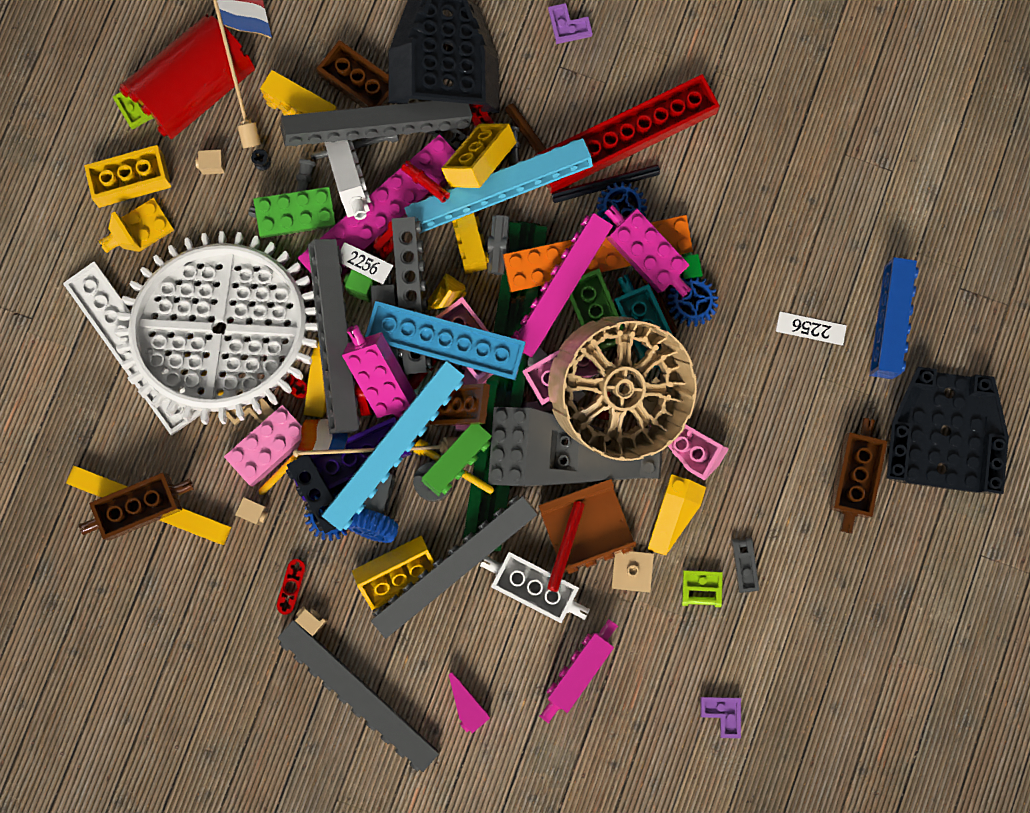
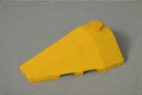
M446 273L427 300L428 310L449 307L460 298H464L467 293L465 292V285Z
M315 337L318 348H313L312 364L309 371L304 415L323 418L327 408L319 338Z
M671 474L669 476L647 550L667 555L700 508L706 490L705 486Z

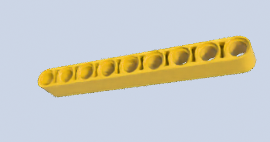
M74 465L66 481L68 485L101 498L128 487ZM184 508L180 512L160 519L162 522L221 545H225L232 528Z

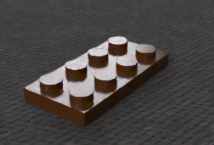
M485 383L462 385L457 391L454 389L450 394L452 398L445 406H440L437 410L440 412L434 421L430 420V425L485 424L490 385Z

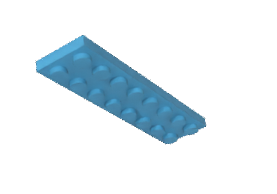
M375 301L365 337L382 332L389 346L516 380L526 345L525 341Z

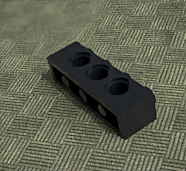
M303 455L287 464L288 469L286 472L291 480L295 479L298 485L295 488L300 497L304 496L308 502L305 506L309 513H314L317 518L315 524L319 531H324L326 534L335 529L336 527L325 520L320 514V508L322 506L328 507L335 498L311 455ZM303 471L310 473L311 479L309 482L301 480L300 476ZM314 488L318 489L321 493L320 498L317 500L310 496V492Z

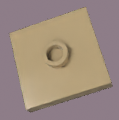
M633 551L627 554L622 552L615 554L611 589L650 593L654 554Z

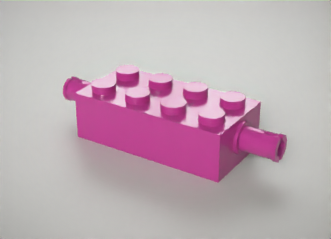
M614 205L610 206L604 214L616 226L606 236V239L657 293L663 292L669 285H672L682 297L688 294L687 292H690L691 288L680 278V274L689 266L685 259L638 209L632 211L627 217H623Z
M358 325L349 327L347 333L353 342L347 344L342 357L377 418L394 414L396 420H398L416 398L412 386L382 332L364 338Z
M608 619L599 633L596 632V634L592 633L585 636L581 642L583 644L581 650L578 651L576 649L570 657L571 664L568 667L564 666L558 674L560 677L558 682H553L547 689L549 703L541 715H539L540 718L550 723L559 709L564 710L566 713L570 711L614 649L608 640L616 628H618V625Z

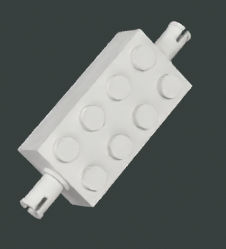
M352 140L324 142L347 217L354 216L357 220L364 219L367 215L366 212L370 211L368 203L371 200L368 191L364 192V190H367L364 178H360L363 176L360 164L356 165V163H359L356 151H351L355 149Z
M510 552L504 562L501 563L489 557L483 559L490 563V565L482 562L480 567L495 573L496 576L491 586L492 588L559 623H562L566 613L569 612L583 620L586 619L587 615L581 613L580 610L588 614L590 609L575 602L574 597L579 588L562 579L557 592L547 589L551 573Z

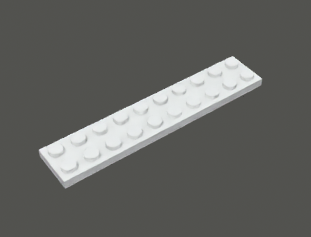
M92 262L63 284L120 363L133 356L131 352L119 354L116 350V346L129 343V337L121 338L115 334V329L129 328V322L120 321L117 317V312L131 313V311L124 304L122 298L97 263ZM153 350L148 351L147 355L152 354ZM136 365L125 371L130 376L139 369ZM169 369L164 370L163 374H167ZM143 378L135 383L138 390L147 383L146 379ZM182 388L179 393H184L185 389ZM155 389L144 397L170 435H174L199 417L202 412L194 410L190 422H186L183 419L185 411L183 406L179 405L172 417L166 413L167 407L171 402L166 398L157 409L153 407L151 401L158 394Z

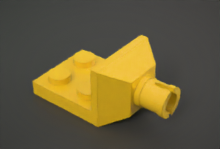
M152 198L123 217L113 212L108 228L111 233L98 241L102 244V248L106 253L118 246L126 250L140 252L174 231V228L157 201Z

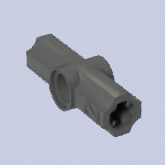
M496 215L492 218L491 236L488 238L489 274L505 275L502 254L509 253L510 239L508 237L510 218L507 216Z

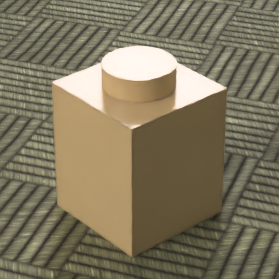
M221 149L198 151V157L195 160L196 168L203 175L225 173V156Z
M243 497L235 515L260 525L261 522L264 523L267 519L268 512L266 511L268 508Z

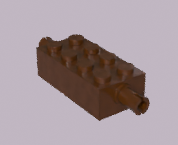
M863 418L860 434L849 432L843 438L829 510L844 514L840 531L853 534L855 517H873L888 442L872 437L875 423L873 419Z
M162 472L90 502L89 504L95 518L80 523L79 529L82 528L80 530L82 535L99 529L103 540L110 541L182 511L178 496L194 490V486L191 485L193 483L188 478L173 485L169 474Z

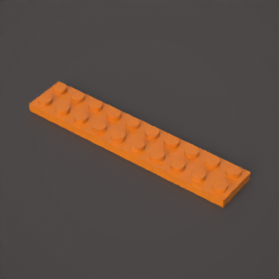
M687 215L650 222L680 255L693 252ZM605 238L583 275L600 269V272H605L632 265ZM571 239L502 254L510 292L542 286L545 281L549 282L553 276L550 274L556 264L560 265L563 260L560 258L566 248L569 249L573 243Z

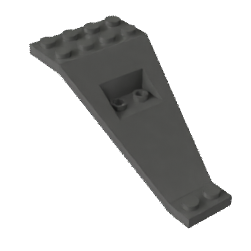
M494 407L488 477L489 485L529 487L599 482L612 479V481L641 478L661 479L662 451L652 456H645L639 460L622 461L610 459L590 450L570 437L560 426L554 414L533 408ZM590 425L592 428H594V430L596 429L604 432L605 430L604 428ZM565 439H568L567 445L563 443ZM566 458L567 463L563 465L562 460Z

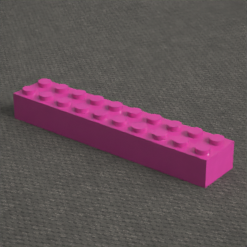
M439 134L409 161L418 169L424 170L428 177L443 188L448 183L441 168L455 153V150ZM400 168L369 195L371 202L368 203L370 211L366 212L367 215L364 219L357 220L354 216L347 217L346 215L320 239H336L340 250L344 243H348L369 253L374 249L375 239L388 230L387 226L392 221V218L407 217L405 207L414 202L423 201L432 196V194L419 183H414L412 178ZM307 249L298 257V260L311 274L309 251ZM339 263L342 267V277L351 268Z

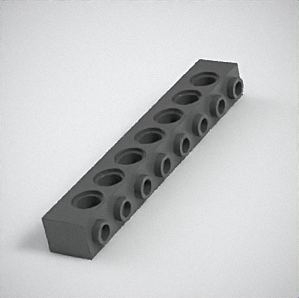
M417 217L392 218L398 307L410 311L415 309L418 313L426 315L425 310H428V301L424 299V291H426L427 286L422 274L425 271V262L421 260V252L424 251V246L419 234L422 232V223L418 221ZM408 232L413 236L412 241L409 243L404 240V236ZM410 251L414 254L412 262L406 260V254ZM410 271H413L416 275L415 280L412 282L407 278V274ZM412 290L417 293L415 301L409 299V293ZM402 349L404 374L430 372L432 357L421 355L419 359H416L413 352Z

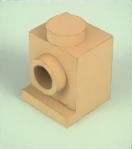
M304 606L297 612L296 616L298 618L295 620L312 636H316L328 622L325 618L319 619L321 615L313 608L309 610Z

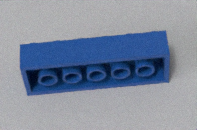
M893 257L884 266L869 376L892 380L905 371L906 361L904 360V354L907 353L909 346L906 339L907 334L911 330L909 316L913 313L914 305L911 302L912 297L916 293L914 279L917 278L919 268L916 267L917 261Z

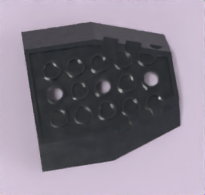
M471 0L407 1L389 48L388 103L407 104L409 99L475 104L481 105V112H500L499 60L479 6ZM443 11H450L452 13V16H445L443 14ZM443 45H450L452 47V51H446L443 48ZM449 79L453 85L446 86L443 80Z
M917 367L892 420L886 479L899 483L964 492L1004 494L1009 435L995 377L978 374L971 377L940 373L937 372V369ZM946 388L953 391L952 398H947L944 395ZM942 426L949 428L950 433L948 436L941 434L940 429ZM939 463L944 464L946 467L944 474H940L937 471Z

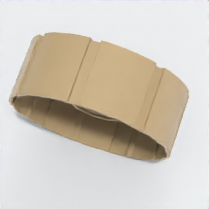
M622 316L603 317L601 320L588 322L575 330L559 348L560 352L557 357H554L549 373V400L552 402V411L560 426L578 443L610 459L622 461L639 460L665 449L686 427L685 424L692 415L696 400V374L693 372V363L686 349L668 331L660 329L657 325ZM621 324L625 326L623 330H620ZM615 338L617 358H615L614 364L606 359L598 344L605 341L604 339ZM633 340L642 342L641 344L648 350L638 363L632 365L631 346H633ZM584 356L590 359L598 368L597 371L600 377L585 378L575 375L578 362H581ZM655 365H658L661 371V382H657V384L646 382L644 378L647 376V373ZM628 374H631V380L627 379ZM624 383L625 389L619 392V386ZM666 387H672V391L667 393ZM589 390L598 393L594 401L584 408L581 407L577 410L576 405L573 404V391ZM607 392L611 393V396L609 398L607 396ZM647 396H657V404L649 414L643 407L642 400ZM609 409V422L604 432L594 430V428L588 425L593 420L592 418L603 410ZM629 411L637 419L638 425L629 431L622 432L623 418L626 412ZM647 425L651 426L650 431H648V429L645 428Z

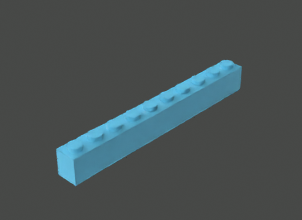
M583 138L574 140L567 145L556 147L549 152L538 154L531 159L520 161L513 166L502 168L492 173L480 188L456 187L448 189L446 191L450 193V197L448 200L444 197L446 200L444 203L432 195L423 201L414 202L404 209L407 217H417L418 221H421L422 232H425L593 167L591 155Z
M447 361L441 365L322 513L321 516L339 531L342 529L347 530L353 522L352 516L355 513L359 514L366 506L364 501L368 497L371 499L378 491L376 486L380 481L384 483L390 476L388 471L392 466L396 468L403 459L400 456L405 450L407 452L411 450L415 444L413 440L416 436L421 437L427 430L425 425L428 421H434L440 413L437 411L440 406H445L452 398L450 396L454 389L457 391L462 386L464 375Z

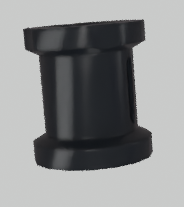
M261 149L253 151L251 160L255 167L260 171L267 170L271 165L267 152Z

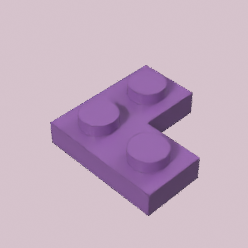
M566 3L548 7L556 44L592 37L589 17L570 20Z
M700 697V717L720 718V738H741V698Z

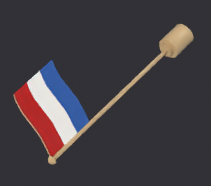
M213 0L244 120L240 122V126H237L242 147L246 149L259 146L261 141L256 122L252 123L246 117L224 26L237 31L258 33L271 39L272 35L263 0Z
M309 419L303 422L301 442L298 449L293 451V455L298 457V455L372 452L375 448L345 449L348 439L347 433L329 434L328 419ZM444 437L439 445L413 446L411 450L440 449V452L444 454L459 437Z

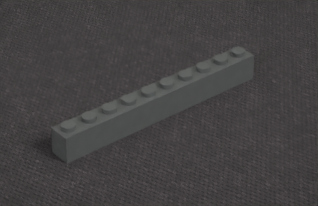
M427 101L281 116L280 129L285 146H298L380 136L390 137L399 134L427 133L438 130L446 131L457 128L464 129L470 127L472 113L469 104Z
M314 239L308 244L329 434L352 433L359 430L360 419L356 411L358 402L354 394L355 379L352 377V372L342 357L350 340L347 334L349 325L345 317L346 303L343 300L344 285L341 283L340 249L337 246L336 239Z
M524 495L513 497L508 502L510 505L506 509L501 507L493 514L495 518L490 522L485 520L478 526L480 529L475 534L471 532L463 539L464 543L458 547L456 544L448 551L450 555L445 559L440 557L432 564L434 566L433 569L429 572L427 569L418 575L419 580L414 584L412 582L408 583L403 588L404 592L400 596L395 594L387 601L389 605L384 609L381 606L372 613L374 617L371 622L385 639L538 515L536 509Z
M295 620L277 637L280 640L279 645L284 650H291L295 654L293 658L298 663H305L309 667L308 672L315 678L319 676L323 680L322 684L329 691L333 689L338 694L336 697L343 704L348 703L352 707L351 711L360 718L362 716L367 720L365 724L371 730L380 732L382 734L380 738L388 745L390 743L396 747L395 752L402 758L406 756L411 761L409 763L410 766L417 772L419 770L424 772L439 755L440 752Z

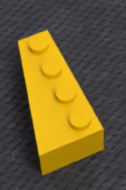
M471 213L453 220L452 224L465 274L486 270L489 257L488 253L483 250L482 245H485L483 234H479L478 227H481L479 217Z

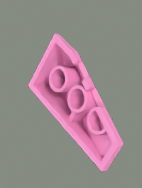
M685 424L684 430L668 447L689 472L706 480L720 465L729 448Z

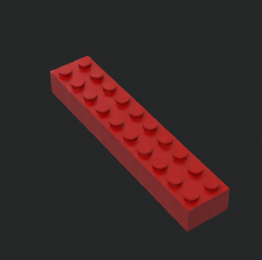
M701 74L534 156L549 152L556 147H562L574 140L583 138L591 155L593 167L546 184L552 194L717 114L720 105L704 75Z

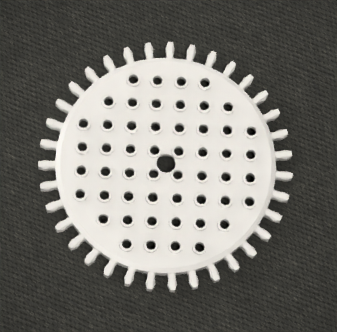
M224 231L219 232V243L210 244L207 234L202 233L201 240L203 246L195 248L191 240L185 238L187 251L178 254L175 247L172 245L168 246L169 253L173 258L164 262L158 255L153 256L159 268L154 273L145 267L140 269L144 277L148 278L145 284L141 285L135 281L129 283L139 293L136 299L128 296L122 297L124 304L132 306L131 313L117 312V317L120 321L129 322V328L115 329V334L121 338L129 337V343L116 346V350L119 354L132 353L133 357L120 362L124 370L137 365L139 370L130 375L128 380L133 385L143 378L146 379L147 383L138 390V393L144 398L155 389L158 394L153 398L151 404L156 409L166 398L171 401L166 413L172 417L178 406L185 407L183 419L186 422H190L194 410L202 411L200 418L204 425H208L210 412H219L218 418L220 422L226 424V411L233 409L236 410L237 417L242 421L245 419L242 407L252 404L254 411L259 415L262 413V409L258 400L265 396L268 397L272 404L276 405L278 401L272 391L278 386L289 394L292 392L289 383L284 380L289 374L297 379H303L302 372L294 368L298 361L312 364L311 357L303 354L302 351L304 346L318 348L317 340L306 338L307 332H318L317 323L307 322V317L316 316L315 307H305V302L314 300L313 291L301 294L299 290L311 283L308 276H304L295 281L293 276L301 270L300 264L297 262L286 270L283 265L289 260V254L284 251L276 260L272 258L271 255L276 249L274 243L270 242L264 252L257 250L260 245L258 236L253 237L249 247L242 245L244 238L241 232H237L234 244L226 243L227 238ZM200 265H204L202 269H198ZM223 266L221 270H217V267ZM241 267V270L236 271V268ZM256 268H260L258 272H254ZM179 281H183L181 285H177ZM201 282V285L196 286V283ZM216 283H220L219 287H214ZM235 284H239L237 288H233ZM252 286H258L256 289H252ZM272 286H276L275 290H270ZM160 297L161 300L156 302V299ZM179 298L180 301L175 303V299ZM196 299L199 300L198 303L193 304V301H194V300H196ZM213 301H218L217 304L212 305ZM234 301L237 302L234 306L230 305ZM254 302L255 305L253 307H250V303ZM269 304H274L272 308L268 307ZM288 305H293L291 309H287ZM158 315V318L153 319V316ZM173 316H177L176 320H171ZM192 317H196L195 321H190ZM211 318H215L214 322H209ZM230 319H234L233 323H228ZM249 320H253L252 324H247ZM272 321V324L266 325V322ZM219 322L225 323V333H213V327ZM290 322L291 325L286 327L285 323ZM151 333H156L155 336L150 337ZM170 334H175L173 338H169ZM189 335H194L192 339H188ZM208 336H213L211 340H206ZM227 337H232L230 341H225ZM246 338H251L249 342H244ZM265 339H270L268 343H263ZM284 340H289L287 344H282ZM153 350L152 354L147 355L148 351ZM167 352H172L170 356H166ZM186 353H191L189 357H185ZM206 353L210 354L208 358H204ZM224 355H229L227 359H223ZM243 356H248L246 360H242ZM267 357V360L261 361V358ZM169 369L167 374H163L164 370ZM188 370L186 375H182L183 371ZM207 371L205 376H201L202 372ZM226 372L225 377H220L222 373ZM241 374H246L244 378H239ZM260 375H265L263 379H258ZM182 388L185 389L184 393H179ZM200 390H205L203 394H198ZM220 390H223L224 393L219 396L218 392Z

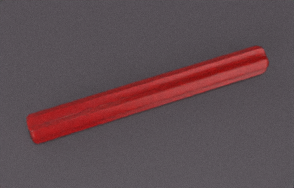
M576 501L573 504L547 589L553 592L559 590L585 504L581 501Z

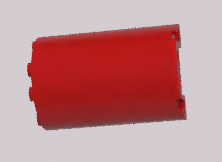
M208 14L204 15L120 84L121 88H119V91L126 98L129 96L134 103L139 102L142 105L140 107L147 116L151 115L156 120L157 130L164 137L167 135L171 140L235 87L219 22L213 16L209 17ZM224 26L239 84L255 70V67L248 54L244 55L242 46Z

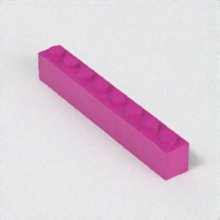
M595 213L584 217L581 222L583 227L580 232L576 231L573 235L571 247L569 249L566 248L560 258L563 260L560 265L556 264L550 273L553 275L549 282L545 281L541 287V296L539 299L537 297L534 299L530 306L532 308L529 315L525 314L520 322L522 327L511 336V338L526 342L523 354L530 358L534 356L613 227L612 224Z

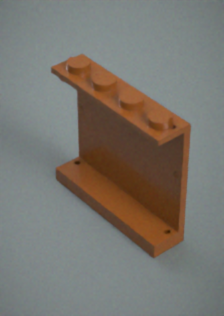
M612 479L538 505L557 556L574 502L581 501L585 504L564 571L568 575L578 572L579 567L586 566V568L595 566L598 560H611L615 558L617 553H630L634 550L633 547H636V541L634 542L614 491Z

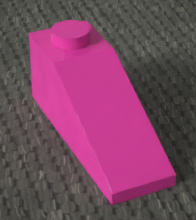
M452 671L449 674V679L459 719L461 720L459 724L466 732L470 731L473 734L491 716Z

